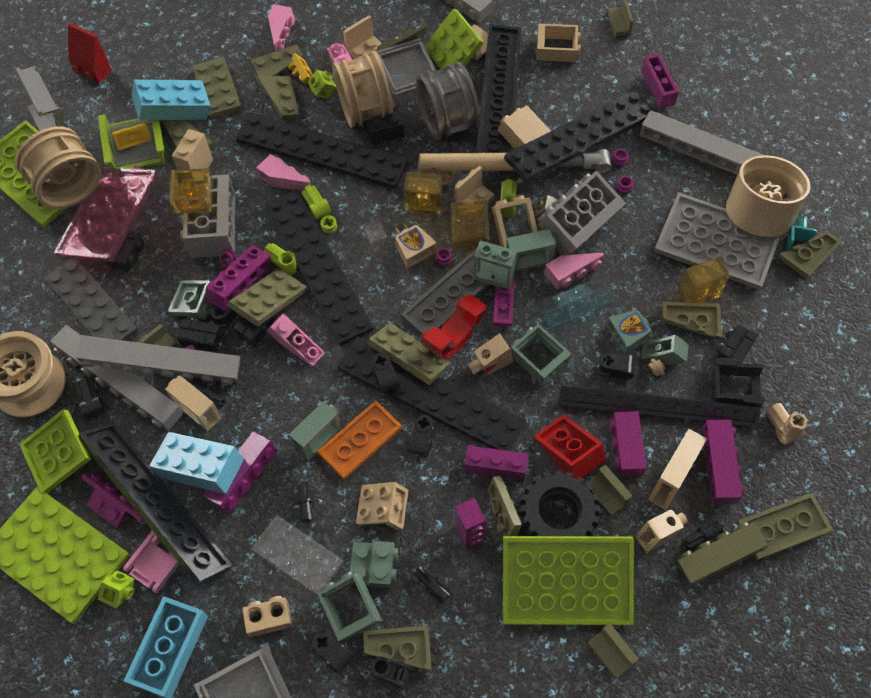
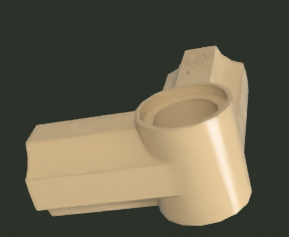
M777 403L765 411V414L776 428V435L782 444L786 445L804 436V429L807 427L806 422L808 421L804 414L796 412L789 416L781 403Z

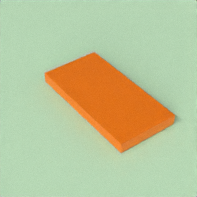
M375 400L323 445L317 453L345 480L400 432L403 427Z

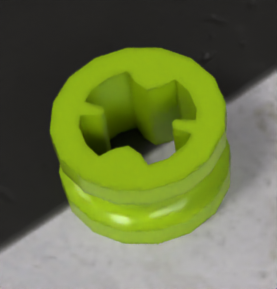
M327 215L321 219L320 224L324 233L331 234L337 230V221L333 216Z

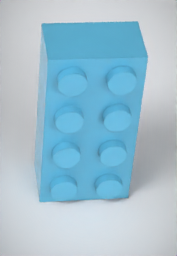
M134 79L131 95L139 120H207L210 103L202 80Z
M168 432L149 467L162 479L226 494L244 458L234 446Z
M163 596L124 682L160 697L172 698L208 616L202 610Z

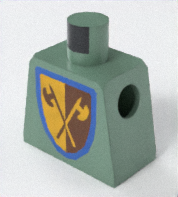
M638 310L609 317L607 328L623 354L626 355L649 339L651 334L650 327L656 325V320L653 315L643 318Z

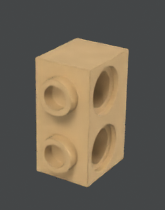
M275 596L271 597L267 602L255 601L249 603L247 607H243L246 633L250 638L293 627L289 604L285 597ZM277 608L283 609L281 616L273 617V612ZM255 614H262L259 622H252V617Z

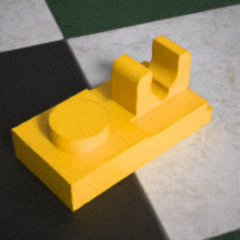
M294 53L292 57L293 62L288 67L293 71L292 74L294 76H299L300 80L306 84L313 74L305 60Z
M146 123L112 132L118 150L152 140Z

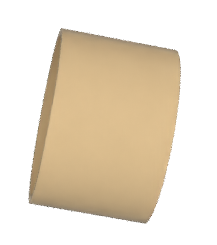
M767 155L752 157L746 160L739 170L726 202L727 214L733 223L748 233L761 237L781 236L786 234L794 224L809 194L810 181L807 175L790 161Z

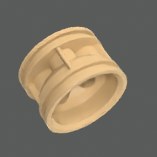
M376 51L371 52L370 56L366 53L361 58L350 61L341 60L340 64L337 62L332 63L339 100L350 128L355 127V123L360 126L363 124V121L377 117L383 118L385 115L393 114L389 84L382 62Z

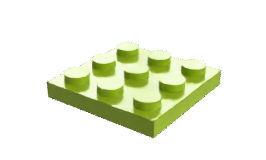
M453 8L424 47L440 69H444L447 65H454L457 62L462 63L465 67L484 44V41L459 11Z
M61 410L19 444L41 493H49L91 460L87 449L78 436L79 432L68 410Z

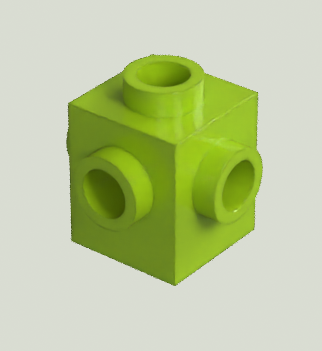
M316 70L307 82L312 93L324 99H329L336 89V84L332 80L331 74L327 71Z
M116 570L101 582L98 600L117 608L124 601L132 597L135 579Z

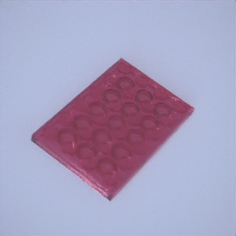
M101 168L102 177L99 185L81 203L56 247L54 254L64 258L113 262L155 185L159 173L156 170Z

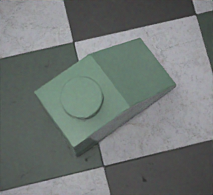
M676 335L643 342L641 360L651 362L650 360L652 359L656 361L659 359L665 365L687 362L689 345Z

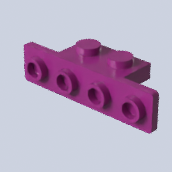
M90 472L82 475L81 478L95 488L86 506L114 527H122L128 513L140 522L144 521L118 487L105 480L102 474Z

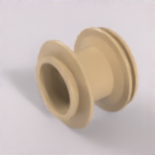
M12 331L1 334L0 409L6 414L15 417H30L46 411L56 403L64 390L66 373L62 363L52 355L48 345L42 339L31 333Z

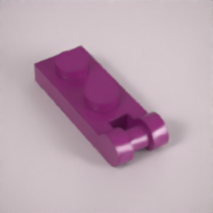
M512 280L508 290H501L502 287L498 286L495 288L493 326L512 327L515 280Z

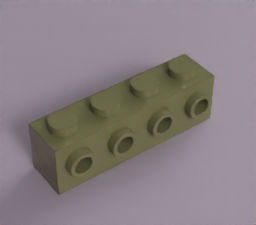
M745 522L736 527L737 531L731 534L729 531L717 537V541L713 543L707 541L699 546V550L693 553L687 551L680 555L678 566L689 586L692 587L767 549L768 543L756 523L748 524V522Z

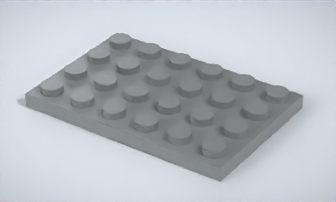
M678 192L654 252L761 290L780 236L761 237L748 233L733 223L725 208Z

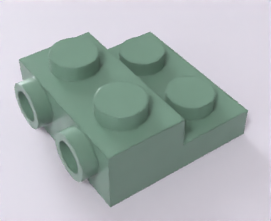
M181 280L168 313L172 316H187L189 319L206 320L207 316L211 314L212 303L206 301L205 289L211 281Z
M353 542L350 572L361 574L367 587L391 588L392 582H396L397 570L393 569L394 561H398L399 549L395 548L394 542Z

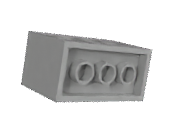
M597 171L592 175L588 173L537 219L539 221L536 225L537 230L550 229L552 236L555 235L557 239L555 250L561 256L570 255L626 203Z
M229 174L185 177V185H182L184 200L181 202L182 210L184 211V215H181L183 230L180 231L181 241L185 243V250L189 252L191 258L220 256L227 249L235 252V192Z

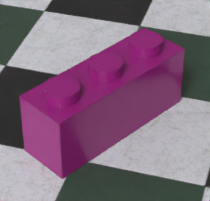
M656 54L644 57L641 73L659 109L676 105L679 90L661 55Z
M639 411L615 412L612 420L609 421L610 432L614 433L612 449L616 450L614 467L618 469L619 476L643 475L646 470Z
M468 446L465 473L491 477L501 476V478L525 481L528 454Z
M475 498L455 506V526L465 547L469 545L474 547L482 543V539L485 536L486 520Z

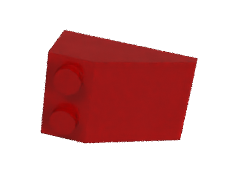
M69 23L68 59L72 70L76 74H81L90 81L100 84L112 69L97 35Z
M562 415L534 435V439L560 470L566 475L567 472L573 474L572 478L574 479L578 477L583 478L606 461L603 443L565 415Z

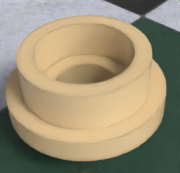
M655 359L650 360L651 363L648 364V367L656 377L659 375L663 376L665 374L663 370L666 369L659 359L657 361Z

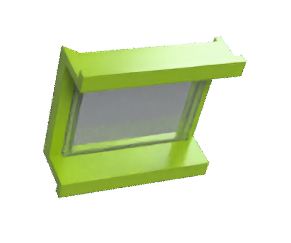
M105 114L98 116L105 165H110L114 176L132 172L134 166L139 167L141 165V169H147L166 164L163 155L165 151L159 120H139L137 118L109 124ZM146 123L152 138L151 141L118 150L112 132Z

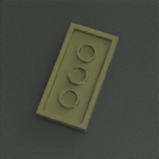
M224 57L192 65L196 79L203 81L210 103L208 113L210 119L242 110Z
M278 268L230 300L228 307L258 327L306 293L307 286Z
M389 323L368 339L367 345L380 353L386 354L390 360L428 385L442 375L451 365V361L442 360L425 348L420 341L392 323Z
M813 493L737 522L738 526L745 522H748V524L755 522L768 543L767 549L753 555L756 561L833 531Z

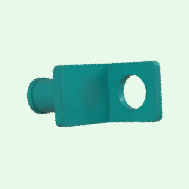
M803 215L796 218V225L791 226L786 239V251L790 250L794 240L808 242L809 239L815 237L817 230L807 227V216H804V221Z

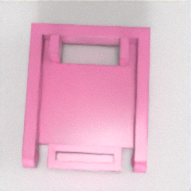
M151 531L125 564L123 570L126 573L130 572L129 575L149 589L152 588L153 592L158 593L180 564L171 553L168 554L158 547L161 540Z

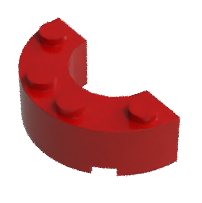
M470 294L464 299L458 300L454 314L449 321L443 324L441 329L434 326L429 331H425L421 336L422 345L442 360L451 358L466 344L473 334L471 329L475 323L479 325L486 311L487 305Z

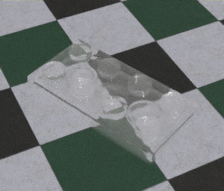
M278 515L275 516L251 548L256 554L317 596V593L323 590L322 587L332 580L344 563L343 559Z

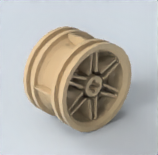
M50 127L33 134L21 145L15 157V165L22 178L31 185L32 192L43 206L51 209H64L82 202L95 191L102 177L101 166L93 155L86 151L84 143L76 132L66 127Z

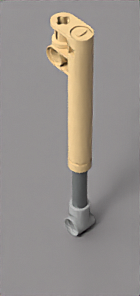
M600 149L594 153H582L581 156H576L557 167H581L582 169H596L598 173H605L611 169L609 152L605 149ZM420 153L417 179L418 182H421L422 179H432L441 185H447L453 181L454 171L475 170L478 166L482 168V171L515 170L504 160L506 153Z

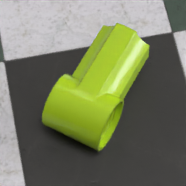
M506 179L501 182V200H506L507 202L514 201L517 182ZM516 206L501 209V215L506 218L514 216Z
M308 185L304 187L301 193L308 204L314 220L332 213L327 200L321 197L315 186Z
M269 243L265 247L264 252L270 254V261L288 275H293L297 272L298 267L293 253L284 251L274 243Z

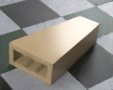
M688 429L648 498L649 501L667 510L707 438Z

